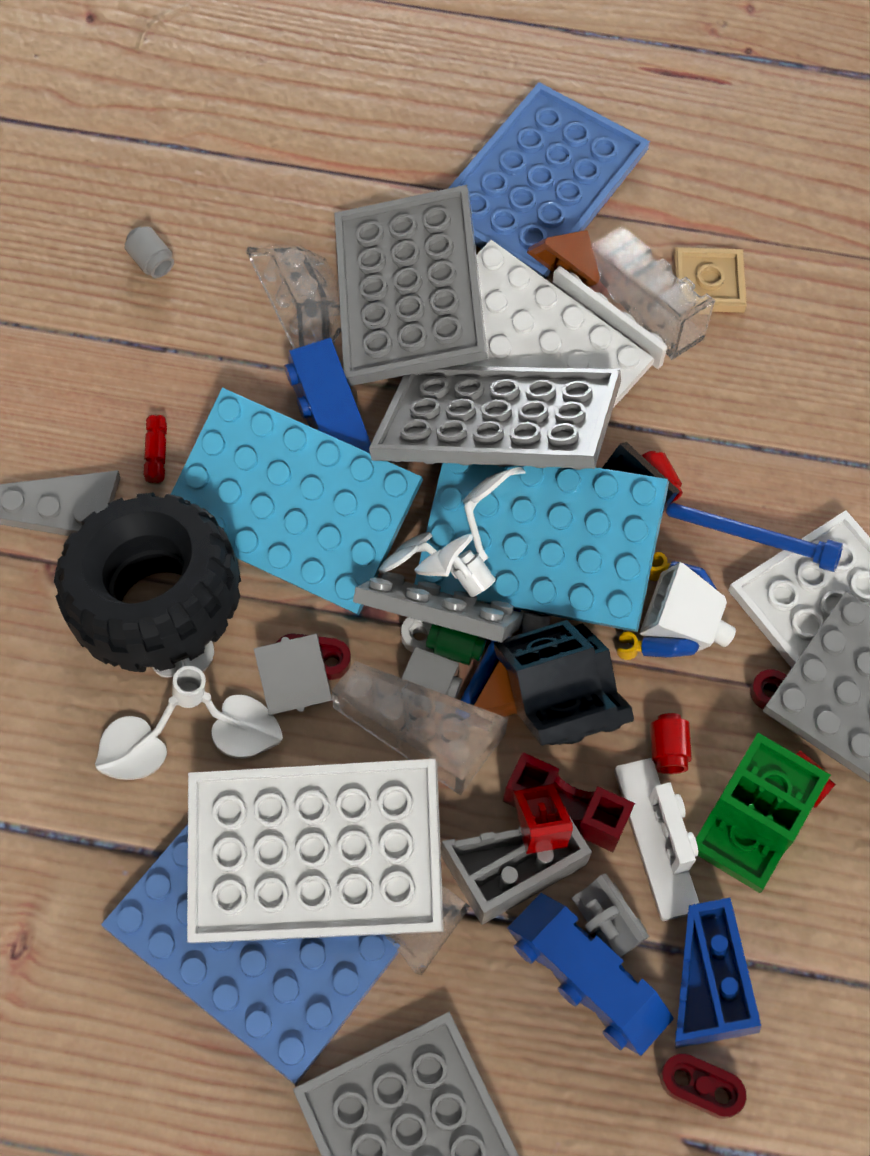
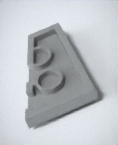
M119 471L0 484V525L69 536L72 532L77 533L82 526V520L94 511L96 514L109 507L107 503L114 501L120 481Z

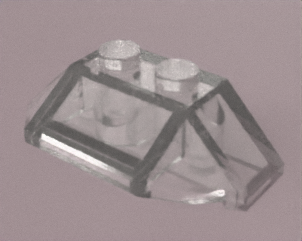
M276 244L248 247L246 250L248 257L292 348L296 349L330 337L334 344L341 332L339 284L326 258L301 246Z

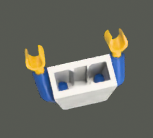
M662 552L654 553L652 564L659 567H651L649 580L658 581L639 633L644 638L643 640H638L632 632H623L619 636V641L631 643L633 647L630 649L618 648L617 655L621 659L631 660L637 656L638 652H642L643 656L671 658L692 656L696 652L711 646L713 642L722 647H726L731 643L735 636L736 628L721 620L727 604L726 598L717 591V588L703 568L677 561H672L670 564L667 563L665 554Z

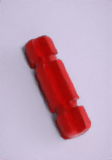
M150 415L146 419L147 433L145 434L144 453L146 463L144 464L143 475L148 483H161L165 478V435L167 434L166 418L162 415Z

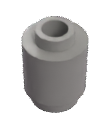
M137 227L127 235L125 250L145 274L151 275L153 278H160L172 269L174 265L172 252L151 227Z

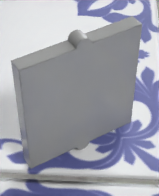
M317 633L291 640L283 637L281 642L254 648L269 715L294 709L302 712L307 706L333 700Z

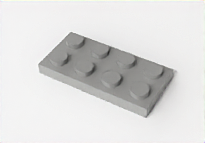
M384 572L382 575L371 578L355 588L354 603L501 643L521 628L524 614L514 611V606L506 602L491 601V604L476 601L477 596L470 597L464 591H455L454 595L440 592L441 586L435 583L421 581L418 582V585L405 582L403 575L392 572Z

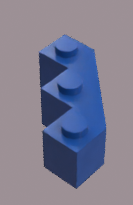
M540 893L507 927L517 941L514 945L515 950L528 963L532 964L534 961H537L549 968L561 984L558 987L559 993L570 1004L576 1007L581 1003L595 1012L606 1027L602 1031L603 1035L612 1045L619 1050L627 1047L641 1056L674 1020V1017L658 993L643 978L636 982L633 976L621 965L624 960L598 936L593 939L577 926L576 922L579 918L571 910L558 901Z

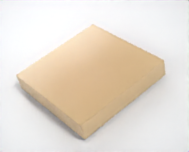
M675 247L673 258L676 310L745 312L747 303L743 249Z

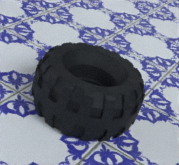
M154 492L137 494V498L129 500L119 498L107 503L109 507L99 513L92 512L81 521L82 526L77 533H70L64 543L62 556L58 559L54 577V584L58 592L55 597L59 609L80 645L88 649L94 658L105 664L109 663L114 667L119 665L121 669L143 673L147 667H155L159 671L176 667V662L186 658L192 661L202 655L205 650L204 646L210 641L217 642L226 631V627L229 625L227 619L233 617L240 599L238 585L241 582L237 558L224 529L218 525L215 517L204 508L201 509L198 505L184 500L183 497L166 494L162 498L155 496ZM166 572L181 575L178 582L172 588L153 599L130 604L122 602L128 590L147 576Z

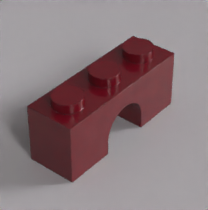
M522 752L506 785L503 802L516 808L513 791L554 784L569 817L584 840L614 852L635 803L599 786L593 792L575 788L559 776V768Z

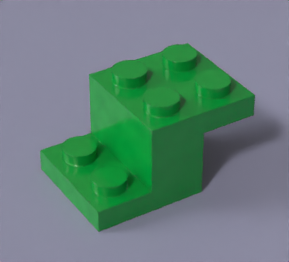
M757 733L695 838L698 846V856L758 893H761L781 857L796 839L827 783L830 774L762 734Z

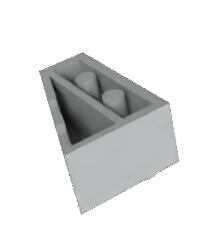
M573 821V832L567 847L526 854L520 826L518 829L499 833L492 831L482 833L478 837L457 841L455 839L442 841L441 857L481 925L587 865L592 851Z

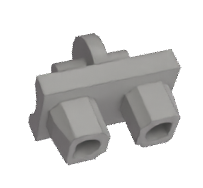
M605 873L573 896L572 900L588 922L585 928L589 934L595 933L596 936L622 958L646 940L649 935L639 918H636L623 899V895L616 884Z

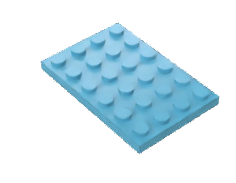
M222 388L171 494L183 497L184 500L190 501L191 504H196L201 509L204 508L212 514L218 525L224 529L237 559L360 615L364 605L353 602L355 588L378 576V569L387 558L422 484L423 478L388 461L371 460L370 453Z
M442 463L426 531L432 534L427 543L437 551L443 549L453 540L463 535L471 534L464 508L465 505L462 500L479 483L496 473L516 467H522L526 474L509 476L489 495L480 500L474 508L473 513L482 546L489 557L484 563L496 579L489 588L476 595V601L491 604V601H502L513 605V609L638 632L669 486L668 479L597 467L595 469L585 468L576 470L562 467H499L497 465ZM473 539L459 555L468 550H471L474 555L477 554ZM421 552L419 564L430 556L428 552ZM451 572L448 577L416 574L415 585H418V582L424 581L441 586L440 592L454 595L455 591L466 592L458 579L454 578Z

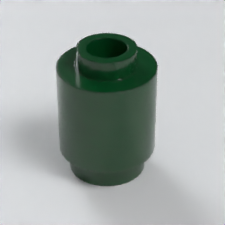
M432 624L427 637L426 647L433 649L434 654L470 666L473 659L480 660L487 639Z

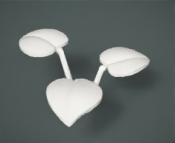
M516 467L496 473L479 483L462 500L465 505L464 508L471 534H466L453 540L438 551L427 543L432 537L430 532L419 534L398 547L381 564L378 569L379 573L382 575V573L404 563L416 552L425 551L430 556L414 569L418 575L448 577L451 572L454 578L459 580L470 597L485 591L496 579L484 563L489 557L483 549L473 511L480 500L489 495L509 476L526 474L524 469ZM473 539L477 554L474 555L471 550H468L459 555Z
M212 641L204 646V653L192 661L189 658L183 659L175 663V668L159 671L152 667L161 677H173L172 697L169 698L168 705L156 728L151 731L149 724L144 719L135 716H125L113 721L101 737L95 767L99 772L109 777L122 780L144 778L157 771L167 756V748L157 736L163 731L177 705L184 708H193L201 702L205 703L211 715L218 719L212 726V740L218 750L232 758L243 759L258 755L280 744L283 736L275 717L269 715L268 709L252 697L231 695L224 701L222 712L216 709L211 700V694L205 692L206 679L203 673L209 667L214 656V646Z

